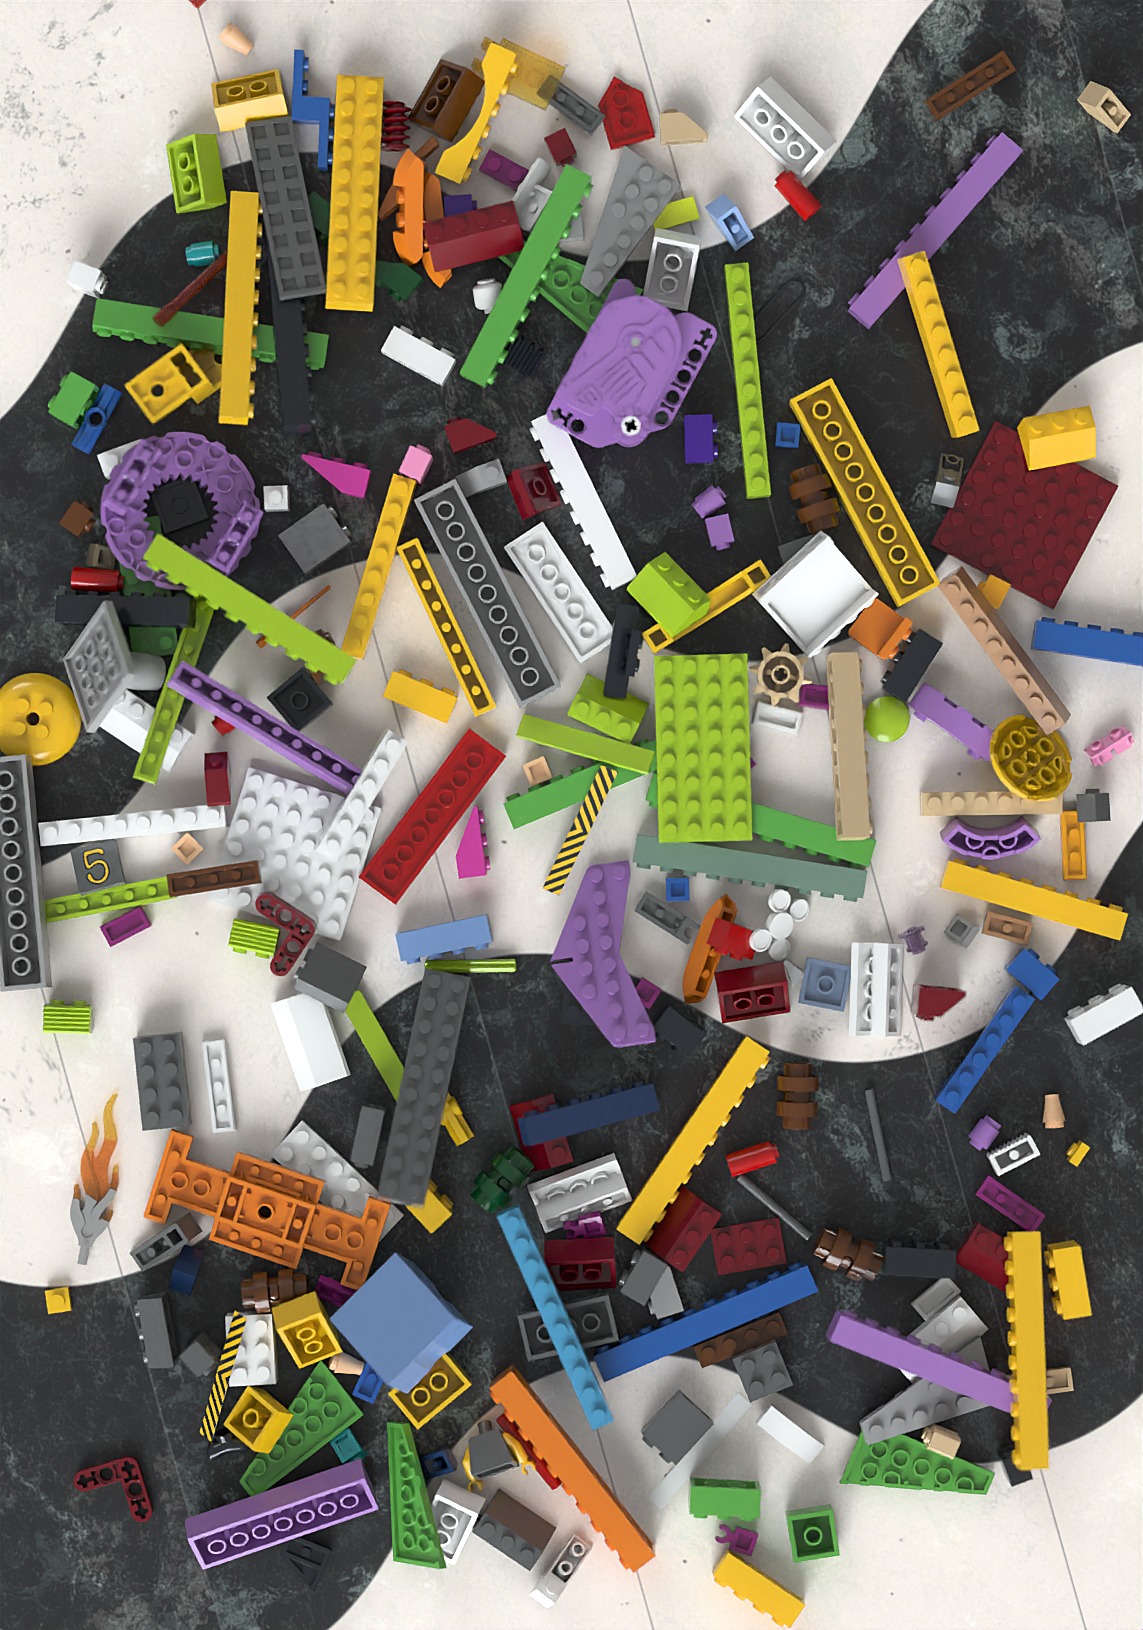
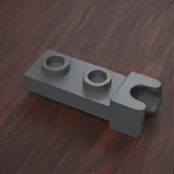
M647 891L634 910L687 945L690 943V939L684 935V930L687 927L699 929L700 927L698 923Z

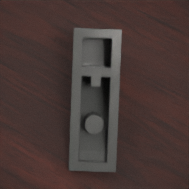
M189 1212L131 1251L130 1255L143 1272L191 1241L202 1232V1229Z

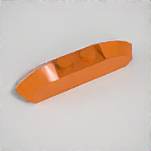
M407 149L398 162L393 180L394 186H400V190L396 191V201L399 204L396 224L399 230L393 232V239L399 257L409 267L423 257V162Z
M427 171L423 173V209L425 211L423 212V223L445 218L440 181ZM423 235L425 249H429L426 236ZM430 252L423 253L422 261L426 272L433 282L441 288L452 276L451 269L435 273Z
M726 893L708 910L698 932L683 976L685 1004L699 1003L706 999L714 972H716L722 954L714 952V946L706 944L716 917L734 923L738 912L736 903Z

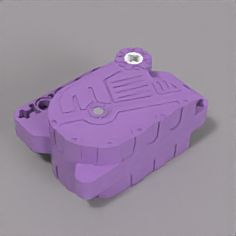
M618 280L609 293L595 322L592 324L547 410L548 422L595 448L615 443L624 447L639 445L648 433L664 429L672 422L716 340L717 331L715 327L687 312L673 316L665 306L648 297L636 296L634 286L629 280ZM708 329L712 339L707 338L703 346L707 347V349L704 350L703 347L693 344V342L699 343L702 338L700 331L704 332ZM698 350L701 353L700 361L692 362L688 357L689 351ZM681 370H685L690 374V380L686 383L680 382L677 378V374ZM669 391L678 393L679 400L677 403L672 404L667 401L666 394ZM557 409H561V415L566 418L568 413L573 415L568 420L567 427L562 426L565 422L560 418L556 421L553 420L552 410L557 411ZM662 411L667 414V423L658 424L656 422L655 415L657 412ZM579 419L584 423L583 431L574 432L572 430L571 423L574 420ZM631 422L634 424V430H631L629 433L626 431L627 427L625 425Z

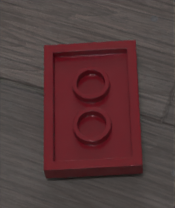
M779 1217L716 1227L710 1232L718 1275L787 1263Z

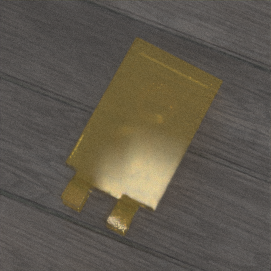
M484 37L481 44L483 50L488 51L492 42L519 55L517 60L520 61L516 73H511L508 82H511L507 93L546 111L566 68L507 39L502 38L499 44ZM474 58L471 64L472 70L484 74L482 68L483 61Z

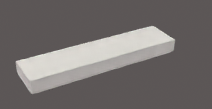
M225 1038L202 1041L212 1133L236 1131Z

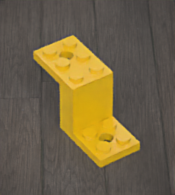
M181 343L128 382L125 387L150 421L155 424L190 397L199 404L221 388L222 364L215 362L216 354L212 350L204 349L202 352L190 350L188 352ZM155 385H162L164 387V394L161 397H154L152 395V388Z

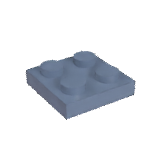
M807 957L798 1003L844 1012L851 979V966Z

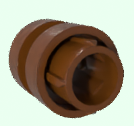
M812 464L791 472L790 478L793 485L788 488L792 500L800 499L803 507L796 511L800 524H806L810 534L838 526L839 521L836 513L840 512V508L836 498L829 499L826 490L832 487L828 473L823 474L819 464Z
M785 1062L784 1075H777V1090L784 1091L783 1100L776 1101V1115L783 1116L784 1129H811V1117L818 1116V1102L811 1101V1091L819 1090V1076L812 1075V1063Z
M838 1227L835 1232L824 1228L813 1249L814 1255L822 1258L821 1265L833 1271H836L841 1266L845 1268L844 1276L856 1282H859L862 1277L873 1281L884 1259L883 1254L874 1251L875 1244L864 1238H861L856 1243L851 1240L852 1233L841 1227Z
M293 1268L279 1269L278 1277H270L268 1271L253 1272V1278L241 1281L243 1307L246 1309L256 1308L257 1314L272 1313V1305H281L309 1294L307 1274H295Z

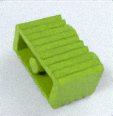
M234 918L228 946L233 947V952L246 954L247 950L256 952L255 956L269 959L270 955L274 956L276 953L281 928Z
M50 1000V1004H44L43 1033H92L93 1005H87V1001L73 1000V1004H64V1000Z

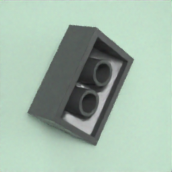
M167 1292L140 1296L137 1299V1303L134 1304L136 1317H140L141 1326H138L140 1340H144L145 1349H142L144 1363H148L149 1368H172L179 1361Z
M498 1489L474 1524L472 1533L531 1571L546 1548L556 1527Z

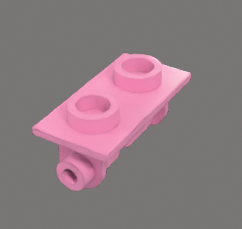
M1122 725L1112 729L1101 740L1092 742L1084 752L1091 757L1090 760L1095 767L1098 765L1102 766L1114 758L1110 750L1114 749L1116 754L1119 755L1131 747V744L1135 741L1131 736L1132 733Z

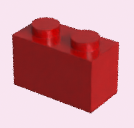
M717 917L715 918L706 943L715 947L714 952L725 956L730 952L729 957L742 961L743 957L753 960L756 952L749 943L750 936L754 932L753 930Z

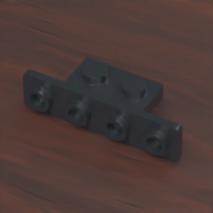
M616 604L603 688L604 696L626 698L629 676L634 677L635 672L639 670L640 659L637 656L638 649H641L643 646V636L640 630H636L639 615L638 606Z

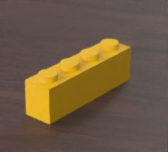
M728 1548L712 1570V1574L715 1577L714 1581L724 1588L729 1586L734 1590L733 1594L743 1601L748 1599L754 1603L752 1605L754 1609L762 1614L767 1612L773 1616L772 1620L781 1627L786 1625L790 1628L806 1605L804 1599Z

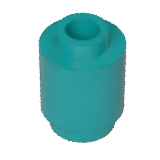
M211 240L193 243L190 247H186L188 265L198 267L218 263V258H221L219 244L215 245L214 241Z

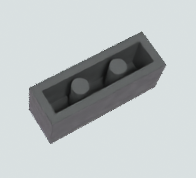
M203 1331L186 1346L179 1357L198 1378L202 1373L207 1376L221 1360L219 1356L222 1350Z

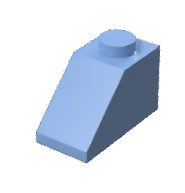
M724 193L705 206L714 224L735 251L754 238L738 208Z

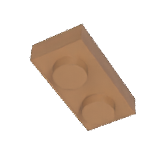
M987 911L981 933L1027 945L1033 923Z

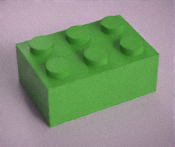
M690 1477L688 1507L689 1514H694V1518L705 1519L708 1518V1515L717 1516V1519L730 1520L731 1516L740 1517V1520L754 1521V1518H760L761 1487L759 1481Z

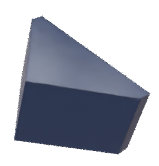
M186 1244L183 1245L174 1266L168 1288L190 1296L206 1251Z
M448 1443L418 1457L425 1480L454 1472L458 1467L457 1460Z

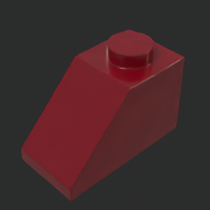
M460 416L448 420V425L444 426L454 454L498 439L496 432L467 418L461 420Z
M228 751L204 753L207 806L231 805V767Z

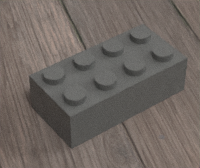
M182 1032L134 1037L133 1046L142 1131L190 1126L192 1120Z
M608 1291L563 1302L583 1348L619 1341ZM538 1308L518 1312V1321L528 1361L558 1355Z

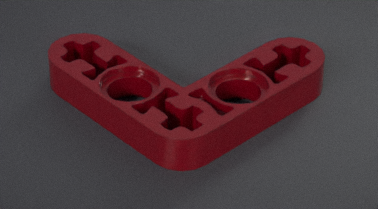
M264 891L258 895L255 901L256 909L290 932L270 963V969L274 975L285 976L316 931V923L311 917L274 893ZM268 898L271 900L270 905L265 908L262 906V900ZM277 904H279L280 907L277 909L276 913L273 914L272 912ZM280 911H290L292 919L289 921L282 920L280 918ZM296 917H299L300 919L296 923L295 927H293L292 924L296 920ZM307 923L308 925H310V931L307 930L304 933L301 931L302 926H304ZM290 941L297 942L299 950L297 952L289 951L287 943ZM284 955L289 957L284 964L286 968L282 967L280 970L277 968V962H281Z
M128 1455L78 1471L74 1476V1486L82 1492L121 1481L133 1519L137 1522H146L153 1514V1505L138 1459L134 1456ZM126 1461L135 1465L132 1468L133 1476L138 1474V1477L132 1478L129 1481H126V1478L130 1477L129 1470L123 1469ZM104 1467H108L113 1471V1477L109 1480L103 1479L100 1475V1471ZM94 1470L96 1471V1478L90 1480L87 1486L84 1483H79L83 1474L88 1478L94 1475ZM139 1483L142 1487V1492L139 1495H133L129 1490L130 1484ZM143 1496L145 1500L141 1501L142 1507L148 1509L145 1517L141 1513L137 1514L136 1512L139 1509L138 1501L133 1503V1500H139Z

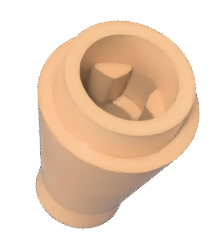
M229 23L219 36L223 44L244 55H247L254 46L236 24L232 25Z
M1059 1094L1045 1095L1042 1123H1045V1128L1064 1127V1121L1066 1120L1059 1100Z
M342 1351L331 1356L328 1369L333 1370V1373L361 1375L364 1362Z

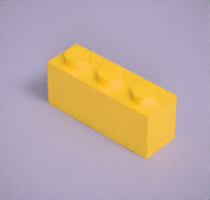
M399 669L398 673L392 672L382 697L448 724L458 700L454 696V691L442 687L441 691L433 688V682L423 678L420 679V682L411 678V673Z

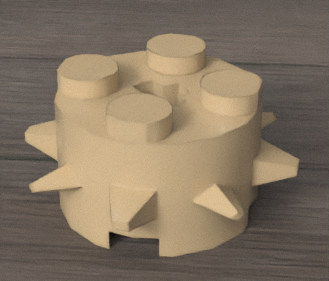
M786 643L780 652L771 653L765 647L762 648L763 660L758 666L749 667V671L757 675L758 684L754 688L753 693L764 692L766 695L771 696V703L774 707L780 698L789 697L797 703L799 701L797 690L801 685L812 682L810 678L804 675L802 667L808 658L806 656L796 658L790 654L789 644ZM778 669H783L786 679L782 678V681H777L774 672H778Z

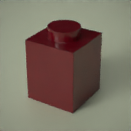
M565 128L544 138V143L556 167L560 165L565 167L566 164L571 165L575 162L574 158L577 157V151Z

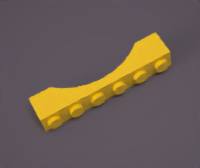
M491 42L482 62L485 75V97L480 116L473 128L462 140L443 152L434 173L458 184H463L464 181L468 182L473 171L470 168L473 159L477 160L482 151V147L479 146L482 138L486 139L490 133L492 126L489 125L492 116L496 117L500 110L501 104L498 103L502 94L506 95L511 82H508L511 73H516L520 61L517 60L518 54Z
M760 559L707 593V596L711 599L707 615L674 637H671L659 623L641 635L654 655L755 592L771 575Z

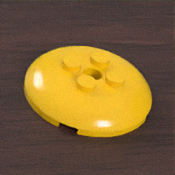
M28 673L11 679L0 688V750L6 756L30 755L32 765L37 766L57 761L71 750L80 734L82 717L75 695L65 683L50 675ZM32 713H37L40 717L39 723L35 726L31 725L28 719Z
M1025 715L1008 717L995 728L989 744L990 759L997 776L1007 788L1018 796L1031 801L1052 800L1067 789L1072 778V773H1070L1072 758L1066 743L1056 730L1046 735L1036 720L1027 718Z

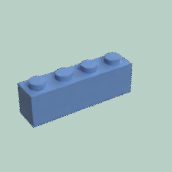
M487 914L395 934L401 961L406 960L407 965L421 962L420 957L429 956L431 960L443 957V952L452 951V955L466 952V947L474 946L475 950L488 948V943L493 941Z

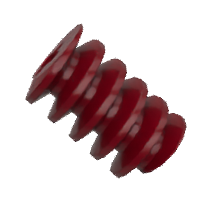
M399 101L383 102V106L387 109L382 111V115L387 118L382 119V125L386 127L381 130V133L385 135V137L381 138V143L386 146L381 147L380 150L400 152L410 148L403 141L410 139V136L404 134V131L411 130V127L404 125V122L411 120L410 117L405 116V113L412 111V109Z

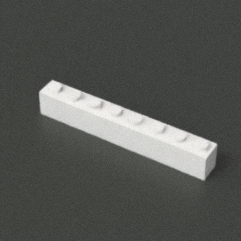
M557 411L551 412L554 421L560 418ZM546 414L531 421L533 427L529 430L534 440H540L543 448L540 449V453L544 461H550L553 467L550 473L554 482H560L563 488L559 492L565 504L570 502L573 509L570 515L575 525L580 523L583 532L580 533L585 546L590 544L593 550L590 556L595 566L600 565L603 571L600 577L605 587L610 586L614 590L633 581L637 575L569 434L550 424Z
M204 805L38 823L41 846L229 827L226 805L209 807Z

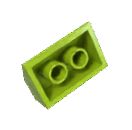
M194 133L166 144L176 213L211 209L227 203L216 134Z
M666 552L650 561L626 589L671 637H674L707 615L711 602L707 594Z
M586 674L567 716L621 742L630 744L649 703L627 693L626 698L604 696V681Z

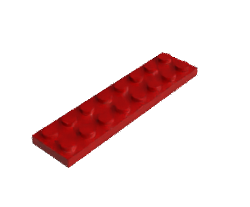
M469 728L359 875V878L396 905L506 758V755Z

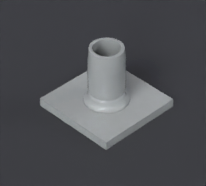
M103 601L63 659L86 732L95 733L126 689L159 690L166 676L163 658L152 654L129 651L112 601Z

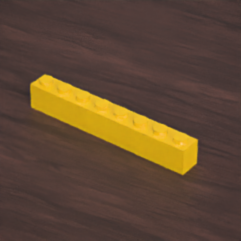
M921 251L897 259L951 437L958 438L979 431L926 253Z
M393 474L341 650L348 655L362 660L365 659L397 552L396 547L399 545L417 485L416 480Z
M418 538L396 547L475 717L497 708Z
M954 858L953 862H946L940 888L1112 939L1121 940L1128 916L1127 913L1122 912L1123 907L1110 904L1109 908L1100 906L1101 901L1087 897V901L1078 899L1079 894L1065 891L1064 895L1056 893L1055 887L1043 884L1042 888L1033 886L1034 881L1020 878V881L1012 880V875L998 871V874L995 875L989 873L988 867L976 864L975 868L966 866L967 861Z

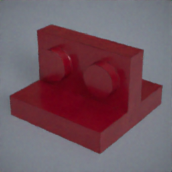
M545 461L511 471L510 475L506 476L522 520L562 505Z

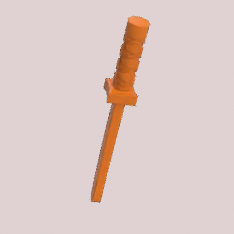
M329 585L294 612L290 618L294 620L328 592L331 587ZM265 635L256 641V644L261 649L268 644L264 641L266 639Z

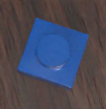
M777 422L775 446L798 448L801 424Z
M689 877L666 878V901H690Z

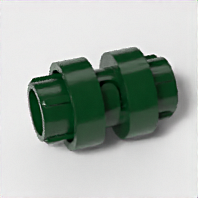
M514 1146L509 1147L505 1153L499 1151L490 1161L494 1166L491 1172L487 1173L482 1170L473 1180L476 1186L470 1191V1196L489 1213H494L499 1206L505 1208L514 1198L510 1191L515 1186L522 1189L531 1179L528 1174L534 1168L533 1162Z

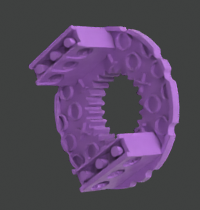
M169 432L162 438L152 436L145 440L141 439L138 444L122 456V463L115 465L109 474L110 482L104 486L101 498V523L107 529L105 538L111 551L126 569L130 568L135 572V576L144 582L152 581L156 587L167 590L186 591L187 588L181 582L176 585L165 578L167 573L161 569L157 573L146 566L148 561L143 558L154 541L152 537L154 531H147L149 522H143L147 517V514L142 512L147 508L144 502L148 501L150 497L147 493L151 494L154 491L153 486L159 487L161 481L167 483L169 477L173 481L178 476L182 480L191 477L192 483L198 481V488L205 487V495L212 496L209 502L215 504L212 512L217 514L212 518L215 524L209 527L211 532L205 534V539L201 538L198 541V545L192 543L190 549L186 545H183L181 549L225 577L239 566L240 558L246 557L252 548L250 545L251 539L257 536L259 521L264 512L260 510L259 498L254 495L256 486L249 471L235 454L227 453L225 446L217 441L209 442L205 436L189 432Z

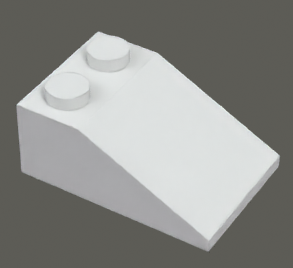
M660 228L656 229L644 287V297H648L665 307L683 311L688 310L702 237Z
M443 1479L431 1504L445 1561L455 1565L485 1498Z

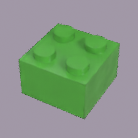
M71 371L69 376L66 374L59 385L61 387L59 394L51 398L48 404L50 408L48 412L57 419L79 430L85 420L86 412L91 409L101 389Z
M831 1504L785 1511L794 1563L840 1556Z

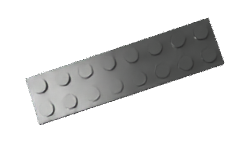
M291 116L245 123L280 300L326 293V285Z

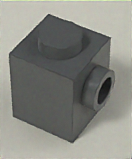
M1085 789L1086 794H1076L1078 822L1111 821L1109 793H1100V789Z

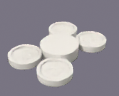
M777 889L769 897V907L775 912L771 913L767 918L766 930L763 928L756 929L751 934L749 943L753 950L763 952L768 949L772 959L782 961L790 953V943L785 938L793 930V920L796 922L803 921L809 914V904L801 898L794 899L791 902L787 891Z

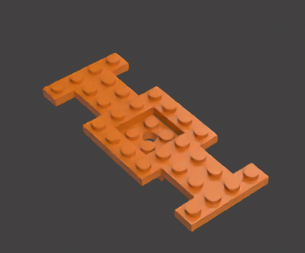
M171 1129L143 1215L144 1218L166 1224L172 1204L174 1203L215 1217L209 1240L293 1269L298 1268L303 1249L305 1248L347 1263L340 1285L359 1290L366 1283L392 1203L369 1196L362 1217L319 1203L325 1180L240 1151L236 1152L231 1171L228 1172L187 1158L194 1136ZM268 1206L272 1211L271 1217H262L259 1212L260 1207Z

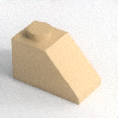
M1092 81L1089 82L1077 99L1090 115L1115 133L1119 132L1131 115L1109 88Z
M677 109L664 110V113L659 114L661 146L707 143L708 134L683 112H677Z

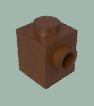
M74 500L59 524L79 538H82L86 531L89 533L95 526L96 520L94 519L97 515L92 513L94 508L82 500L79 504Z

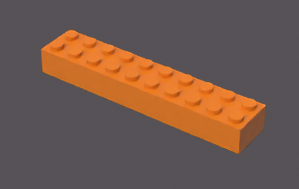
M512 1364L491 1380V1392L489 1394L497 1404L501 1402L505 1409L504 1414L511 1422L516 1421L519 1425L518 1431L526 1441L530 1439L534 1446L532 1448L539 1459L544 1457L548 1464L547 1469L554 1478L558 1476L563 1483L561 1486L567 1495H573L576 1498L577 1503L575 1504L583 1515L587 1513L590 1516V1524L597 1533L601 1531L604 1534V1541L612 1552L614 1550L618 1552L620 1556L619 1561L626 1570L630 1568L635 1573L656 1556L654 1544L516 1367Z

